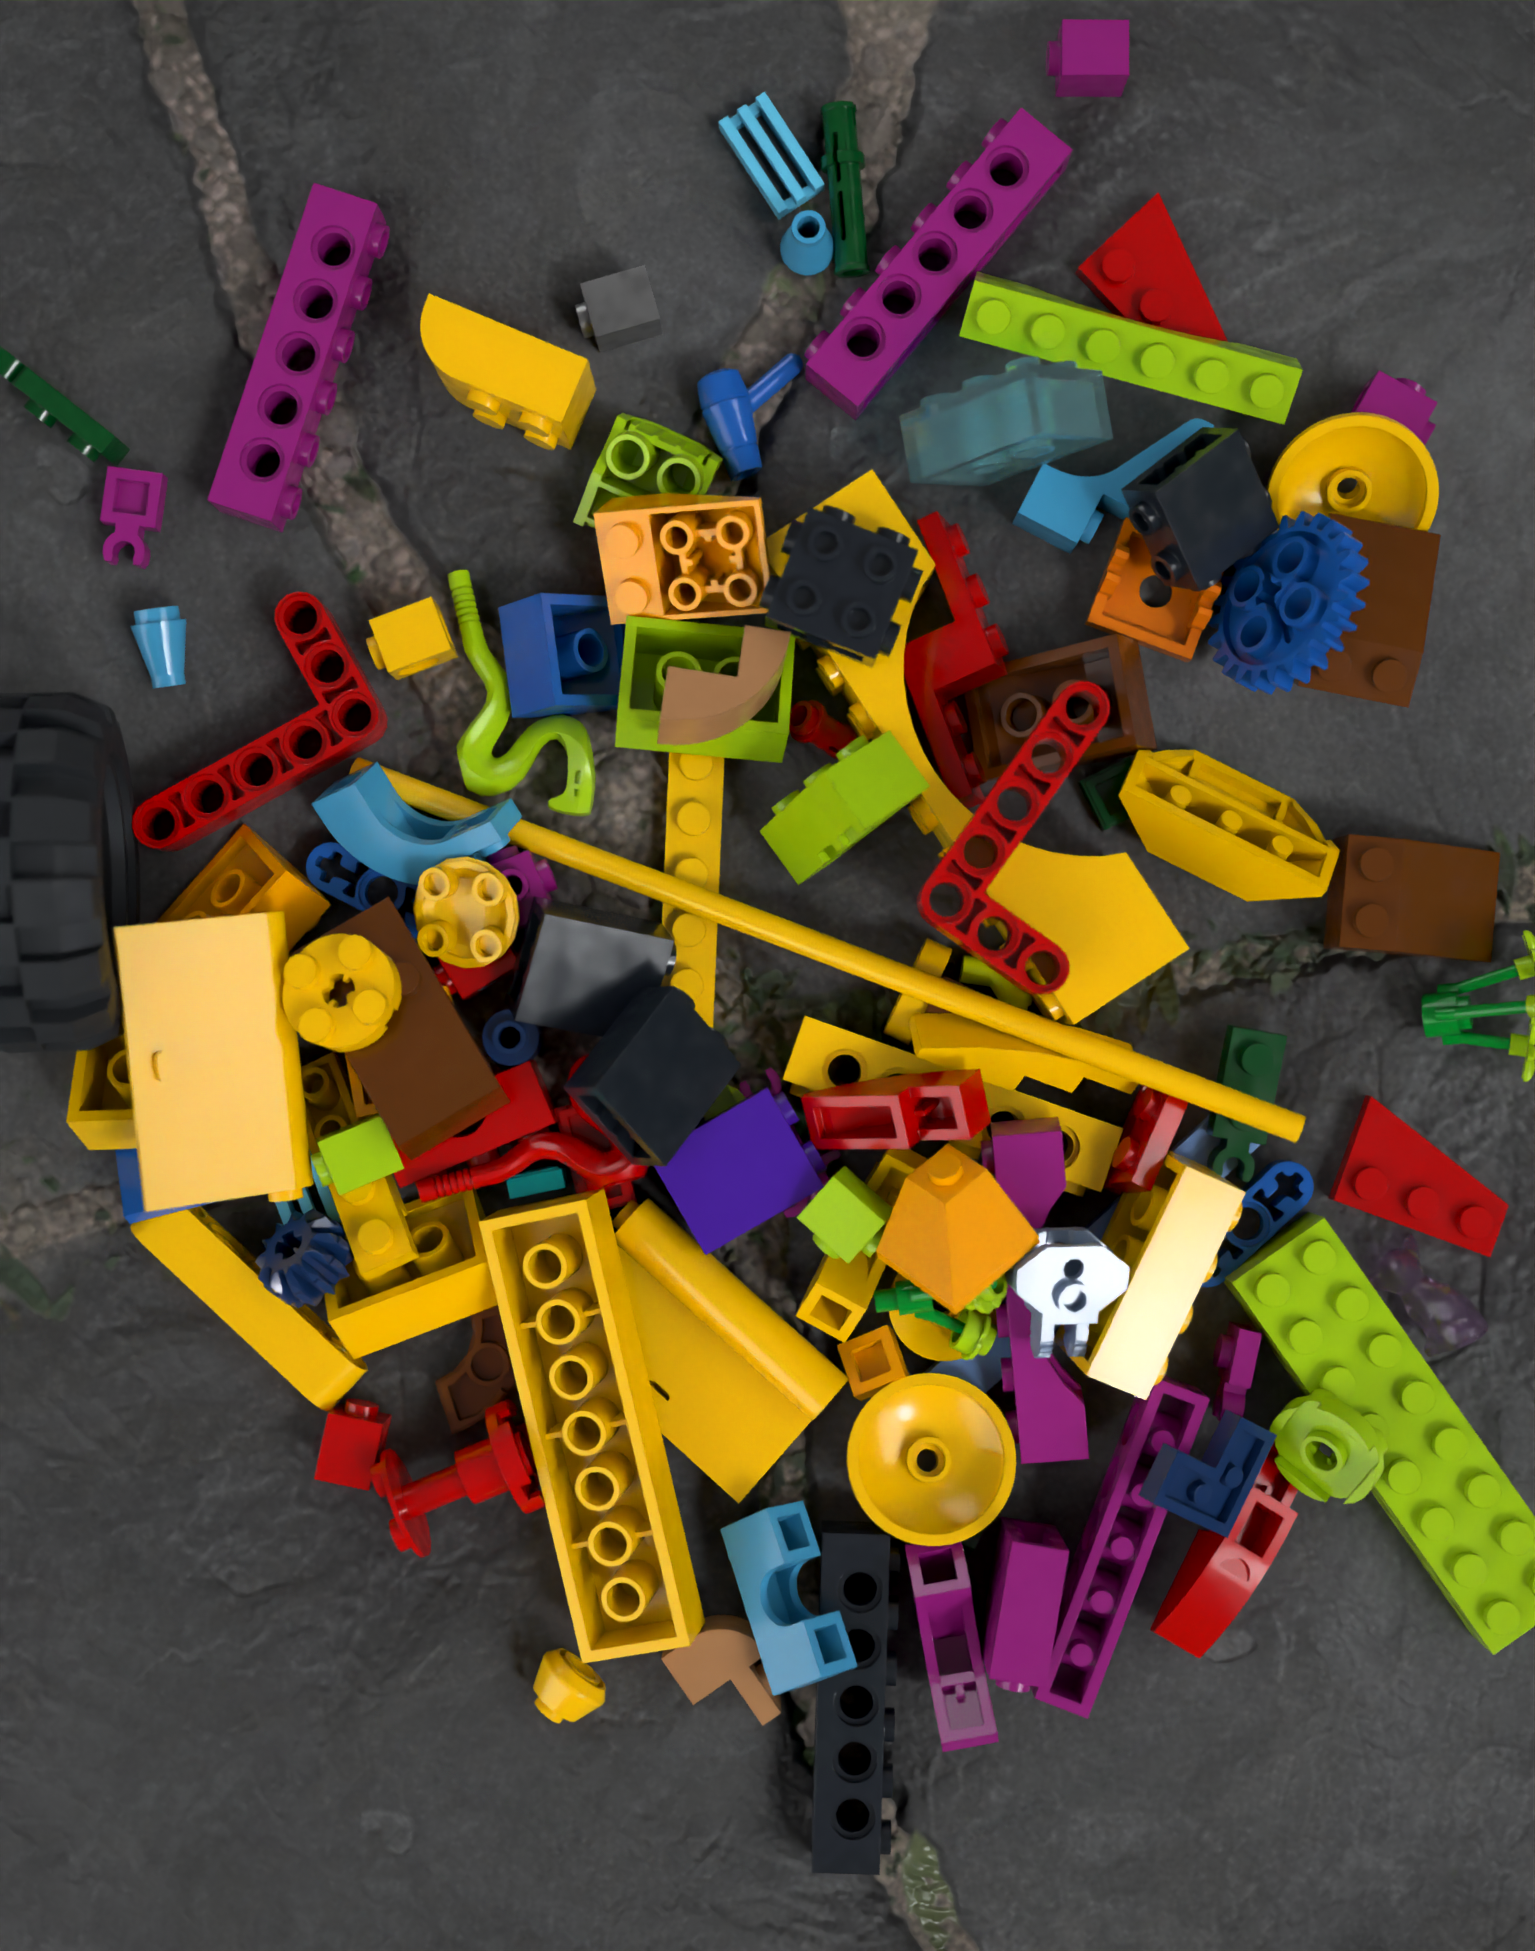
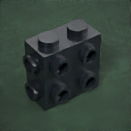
M1200 428L1121 489L1129 506L1130 521L1135 529L1141 533L1152 557V569L1165 586L1191 589L1192 591H1202L1212 587L1220 581L1222 572L1237 560L1257 552L1262 546V541L1280 527L1271 507L1272 500L1270 494L1261 484L1251 460L1250 447L1241 436L1239 429Z
M826 505L821 512L809 507L803 523L793 519L787 531L781 553L789 555V559L782 576L780 577L772 573L764 589L759 606L768 609L766 626L775 630L791 632L790 636L873 668L878 653L889 657L902 624L892 621L899 601L903 600L911 603L923 570L913 567L919 550L908 546L910 539L907 536L892 529L878 527L876 533L854 525L856 518L839 508Z

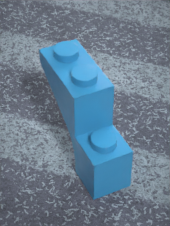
M1191 419L1117 469L1099 476H1076L1059 471L1043 463L1012 524L1071 554L1079 540L1089 544L1104 516L1103 513L1095 510L1096 507L1122 520L1125 517L1129 518V506L1121 489L1200 428H1213L1214 425L1203 419Z

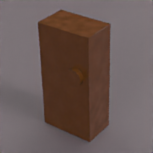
M389 897L315 939L317 940L332 934L362 936L387 954L399 972L402 997L398 1011L394 1009L391 1018L385 1024L388 1029L377 1041L369 1046L344 1053L397 1146L411 1160L511 1102L423 951L420 949L406 922ZM310 943L289 954L290 958L295 954L301 953ZM340 979L334 984V988L330 991V1001H337V1007H343L348 1004L347 994L355 991L353 981L351 980L347 984L343 979Z

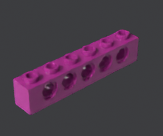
M1022 107L1009 122L1004 118H1000L993 125L981 144L985 151L972 165L968 160H965L957 168L946 185V188L950 191L938 207L930 202L921 211L910 229L915 233L902 249L894 245L885 254L876 267L875 272L879 275L876 281L867 291L859 287L843 305L840 315L844 319L831 334L826 330L821 331L807 348L804 357L809 361L806 363L805 379L855 421L975 279L976 273L986 266L1066 170L1073 150ZM997 169H1006L1016 176L1018 182L1011 186H1001L992 179L990 173ZM962 211H972L981 218L983 224L974 229H967L960 226L954 216ZM926 253H937L946 260L948 266L941 271H929L920 264L919 258ZM891 295H902L911 302L912 309L904 314H894L885 308L883 301ZM862 336L871 339L875 343L877 350L870 356L859 357L848 349L847 344L853 338Z
M313 183L207 499L221 513L282 533L287 519L293 520L298 513L302 500V489L298 485L304 467L311 468L317 457L320 438L315 434L322 414L328 416L334 406L337 384L333 380L339 362L346 363L351 355L355 339V333L351 330L357 310L363 311L368 304L372 290V279L368 278L374 258H382L389 240V226L386 225V220L378 204ZM339 247L351 249L349 258L343 264L338 266L326 264L327 256L332 250ZM321 299L333 301V307L325 317L320 319L308 317L309 310L316 301ZM303 351L315 352V360L310 368L301 372L291 370L292 361L297 354ZM285 403H295L298 405L297 414L291 422L282 425L274 423V414L281 405ZM268 455H278L280 457L278 470L269 477H258L256 469L259 461Z
M1164 1375L1161 1382L1152 1387L1147 1400L1135 1396L1064 1581L1046 1688L1030 1686L1035 1699L1088 1719L1167 1513L1166 1509L1149 1502L1138 1494L1163 1443L1189 1455L1210 1398L1199 1388Z

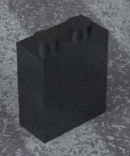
M534 896L505 1002L515 1021L603 1037L641 987H660L664 976L671 974L677 955L676 945L674 944L675 940L661 922Z
M675 986L641 987L563 1088L633 1165L666 1167L742 1064L728 1049L729 1044L726 1038L714 1028L709 1027L696 1012L695 1003L687 993Z

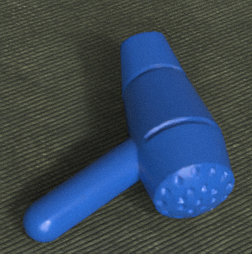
M794 353L787 354L748 388H746L739 370L730 368L709 372L697 382L703 418L719 453L722 455V461L731 481L752 477L762 468L759 447L756 444L757 436L753 413L801 372L803 361L799 355Z

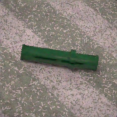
M835 101L821 107L826 152L821 157V170L828 175L830 219L835 258L834 275L838 278H857L870 273L860 172L865 168V155L858 148L856 104H853L851 101Z

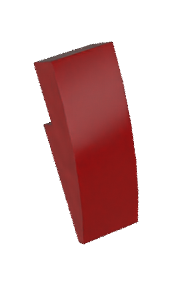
M980 1069L946 1070L872 1079L808 1092L801 1097L810 1138L816 1149H910L920 1140H971L991 1123Z

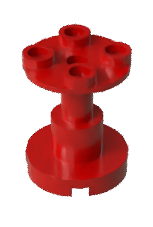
M510 1399L485 1409L489 1438L455 1451L456 1464L413 1481L403 1461L394 1450L389 1448L381 1452L380 1462L370 1466V1476L375 1490L381 1498L387 1496L395 1518L389 1520V1529L393 1541L400 1552L412 1548L417 1556L421 1558L428 1556L431 1553V1536L425 1513L465 1496H468L472 1503L476 1505L510 1491L514 1500L525 1514L545 1507L542 1491H539L537 1487L540 1485L527 1426L526 1423L514 1425L511 1417L517 1415L516 1411L518 1409Z

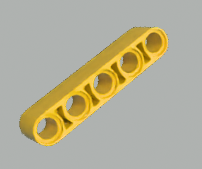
M201 1206L131 1224V1232L142 1245L300 1393L320 1409L330 1411L368 1371L365 1361L361 1357L354 1360L336 1332L306 1304L297 1309L293 1305L285 1304L265 1289L264 1284L258 1279L261 1269L255 1262L257 1258Z

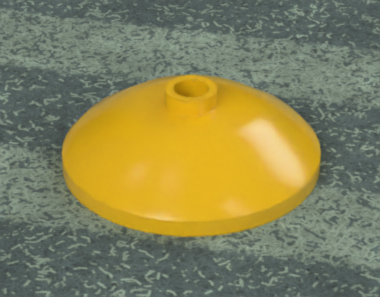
M1352 412L1323 419L1298 434L1277 459L1269 477L1267 491L1270 494L1272 500L1271 507L1279 525L1282 516L1285 515L1296 521L1301 511H1305L1313 517L1318 512L1328 517L1330 512L1428 532L1437 510L1439 481L1434 462L1427 448L1409 428L1394 419L1379 414ZM1353 478L1357 480V485L1352 491L1342 493L1337 490L1338 484L1343 479Z
M914 1374L896 1380L882 1388L872 1396L859 1412L851 1429L847 1445L848 1477L853 1493L863 1511L886 1533L915 1545H950L966 1540L982 1531L997 1517L1004 1507L1012 1490L1016 1473L1014 1439L1001 1410L976 1386L946 1374ZM922 1450H928L935 1456L936 1464L930 1472L921 1470L917 1464V1456Z

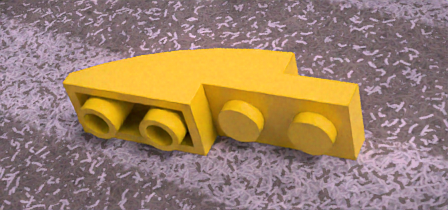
M334 1052L301 1067L311 1154L320 1151L316 1138L359 1121L355 1114L350 1080ZM392 1174L340 1196L334 1183L328 1185L360 1275L367 1281L419 1257L404 1217L408 1213Z

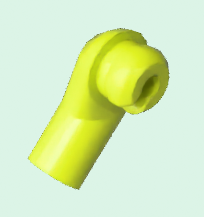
M963 955L959 982L990 987L998 1000L1028 1010V1006L1032 1004L1031 994L1016 987L976 957Z

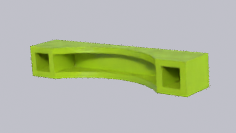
M981 272L976 273L959 335L967 339L1285 425L1303 371L1299 361L1293 357L1245 344L1195 336L1138 322L1075 303L1029 285Z

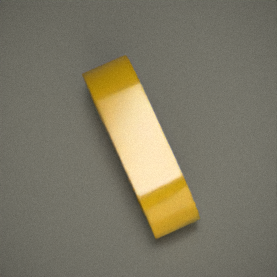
M927 937L912 967L941 978L950 958L952 948ZM900 993L883 1033L909 1044L912 1038L908 1021L913 1014L925 1013L929 1003Z

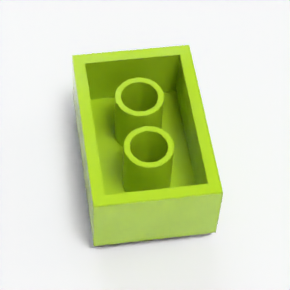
M626 616L615 747L782 763L789 735L795 637L790 636L783 671L777 687L764 707L748 722L726 735L701 743L688 745L657 744L668 666L737 677L745 627Z

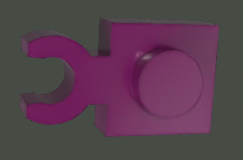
M107 466L100 521L105 525L115 526V532L106 539L103 545V558L110 565H117L120 550L124 546L132 545L135 550L133 565L139 569L147 568L151 554L148 544L144 541L145 531L161 533L168 478L163 473Z
M1229 1321L1227 1333H1220L1217 1338L1213 1364L1215 1367H1219L1218 1376L1221 1379L1214 1398L1212 1415L1218 1417V1421L1221 1420L1226 1409L1241 1417L1244 1415L1245 1394L1247 1388L1251 1389L1262 1333L1252 1326Z

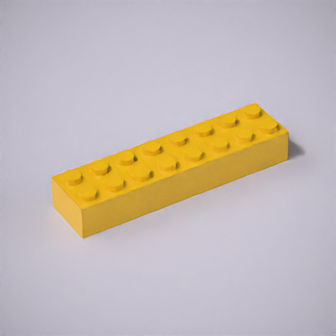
M602 1188L498 1210L480 1220L479 1226L582 1664L691 1646L705 1624V1618L605 1190Z

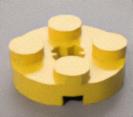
M332 934L319 938L306 946L301 953L292 956L286 962L283 970L285 978L283 1005L286 1016L293 1028L305 1040L315 1045L337 1052H349L367 1047L377 1041L388 1029L385 1024L391 1018L393 1010L396 1009L398 1011L402 997L399 972L387 954L362 936ZM343 979L347 984L352 980L355 985V991L347 994L348 1004L343 1007H337V1001H330V991L338 980Z

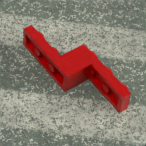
M935 511L918 519L917 523L930 557L936 564L935 570L955 621L905 643L904 677L945 786L969 809L981 804L984 800L980 785L987 783L977 755L974 752L967 754L961 734L967 732L964 717L956 702L948 703V700L1007 675L1002 657L1009 654V649L997 623L989 626L982 607L990 604L989 597L977 573L969 574L963 557L971 552L961 527L958 523L950 525L938 511Z

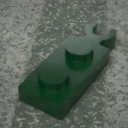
M0 346V375L30 398L23 407L50 428L57 421L65 425L73 432L67 442L94 463L100 455H103L115 466H118L130 449L111 432Z
M1227 1024L1216 1082L1274 1104L1287 1036L1281 1033ZM1210 1111L1206 1133L1213 1137L1221 1138L1220 1145L1215 1147L1209 1154L1207 1167L1222 1176L1225 1161L1231 1157H1236L1238 1160L1236 1177L1242 1181L1249 1182L1255 1169L1254 1160L1249 1153L1250 1143L1266 1145L1268 1133Z

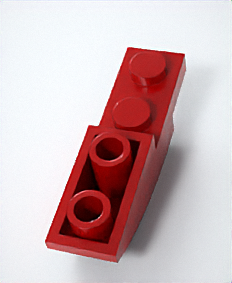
M1275 1441L1228 1538L1211 1530L1208 1532L1198 1530L1150 1628V1631L1196 1658L1200 1659L1217 1641L1248 1601L1269 1569L1298 1515L1296 1511L1290 1508L1298 1489L1286 1480L1274 1461L1279 1454L1275 1447Z

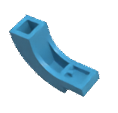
M378 761L336 780L312 803V806L333 837L353 857L382 875L414 885H418L419 877L425 870L438 865L446 859L469 856L485 861L487 856L497 852L510 842L511 839L508 833L522 818L512 798L461 820L441 821L426 817L403 801Z

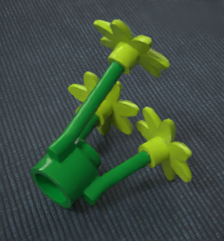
M1524 930L1522 939L1528 952L1527 956L1514 959V965L1457 983L1437 984V993L1422 994L1421 1007L1426 1038L1442 1037L1443 1045L1468 1044L1508 1050V1055L1524 1057L1521 1079L1527 1082L1532 1078L1535 1071V994L1528 995L1526 1000L1479 1005H1471L1469 995L1459 996L1460 994L1517 976L1520 981L1535 976V937L1530 931ZM1527 1013L1531 1018L1528 1022L1527 1035L1511 1033L1510 1038L1462 1031L1463 1029H1472L1473 1018Z

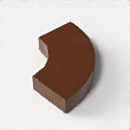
M498 1305L471 1315L473 1335L467 1355L454 1370L435 1381L452 1434L462 1431L485 1417V1409L501 1402L516 1381Z

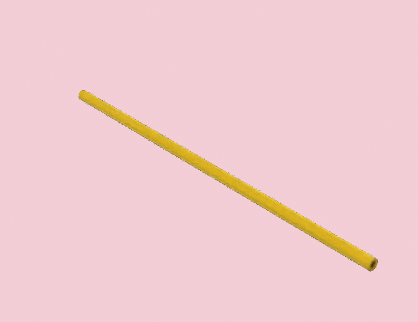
M358 757L354 761L349 774L371 765L373 762ZM381 766L398 795L406 804L448 821H456L489 808L487 805ZM520 819L508 833L511 839L508 844L529 850L542 857L1296 1143L1306 1120L1304 1115L529 821Z

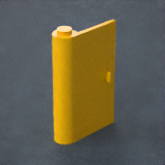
M284 911L113 927L144 1211L149 1212L268 1194L269 1202H282L303 1198L302 1188L313 1185L297 1031L290 1024L283 1005V986L285 983L283 970L286 962L289 960Z
M648 1198L641 1205L631 1200L614 1218L612 1224L618 1230L615 1233L661 1433L739 1504L806 1426L834 1398L849 1378L711 1253L705 1255L699 1243L651 1199Z

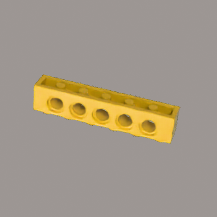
M804 1016L782 1079L792 1083L789 1093L798 1097H802L808 1092L835 1087L837 1085L833 1084L829 1079L828 1067L831 1061L839 1055H850L857 1060L860 1074L856 1082L886 1078L896 1073L907 1075L951 1069L918 1058L915 1054ZM983 1081L990 1117L997 1112L1008 1111L1015 1120L1059 1118L1061 1130L1068 1141V1147L1064 1154L1066 1188L1064 1191L1081 1197L1084 1196L1086 1187L1099 1192L1102 1191L1123 1128L1016 1090L1012 1092ZM986 1126L971 1140H949L948 1144L966 1156L978 1160L981 1153V1141L992 1139L987 1133Z

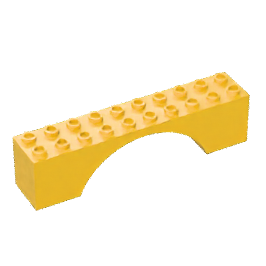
M871 469L813 508L821 512L826 505L839 508L856 518L854 525L876 533L878 527L892 529L907 536L910 539L908 546L919 550L913 567L923 570L911 603L900 600L892 618V621L902 624L889 657L878 653L875 664L871 668L796 637L795 641L802 650L811 646L819 658L817 660L819 667L816 668V672L833 697L841 692L850 705L848 707L850 713L846 717L859 737L864 735L867 740L871 738L875 740L890 730L930 785L928 789L912 800L911 805L907 809L924 835L931 831L934 832L944 848L938 853V857L941 860L973 813L948 790L924 754L912 725L904 685V650L907 629L915 605L927 588L936 564L873 469ZM806 513L795 520L803 523ZM791 523L766 538L771 574L773 573L780 577L789 559V555L781 553V548ZM971 838L965 843L963 855L970 866L976 869H985L992 863L993 849L986 840ZM1020 842L985 891L986 895L1053 941L1066 953L1070 963V974L1066 983L1059 990L1049 994H1031L1032 1000L1045 1018L1053 1019L1054 1021L1058 1020L1061 1024L1075 1025L1190 949L1126 852L1105 856H1074L1046 851ZM986 918L981 922L986 928L995 925L1004 940H1007L1006 928L999 920ZM1034 952L1026 962L1025 971L1033 983L1044 985L1051 980L1054 974V964L1047 954Z

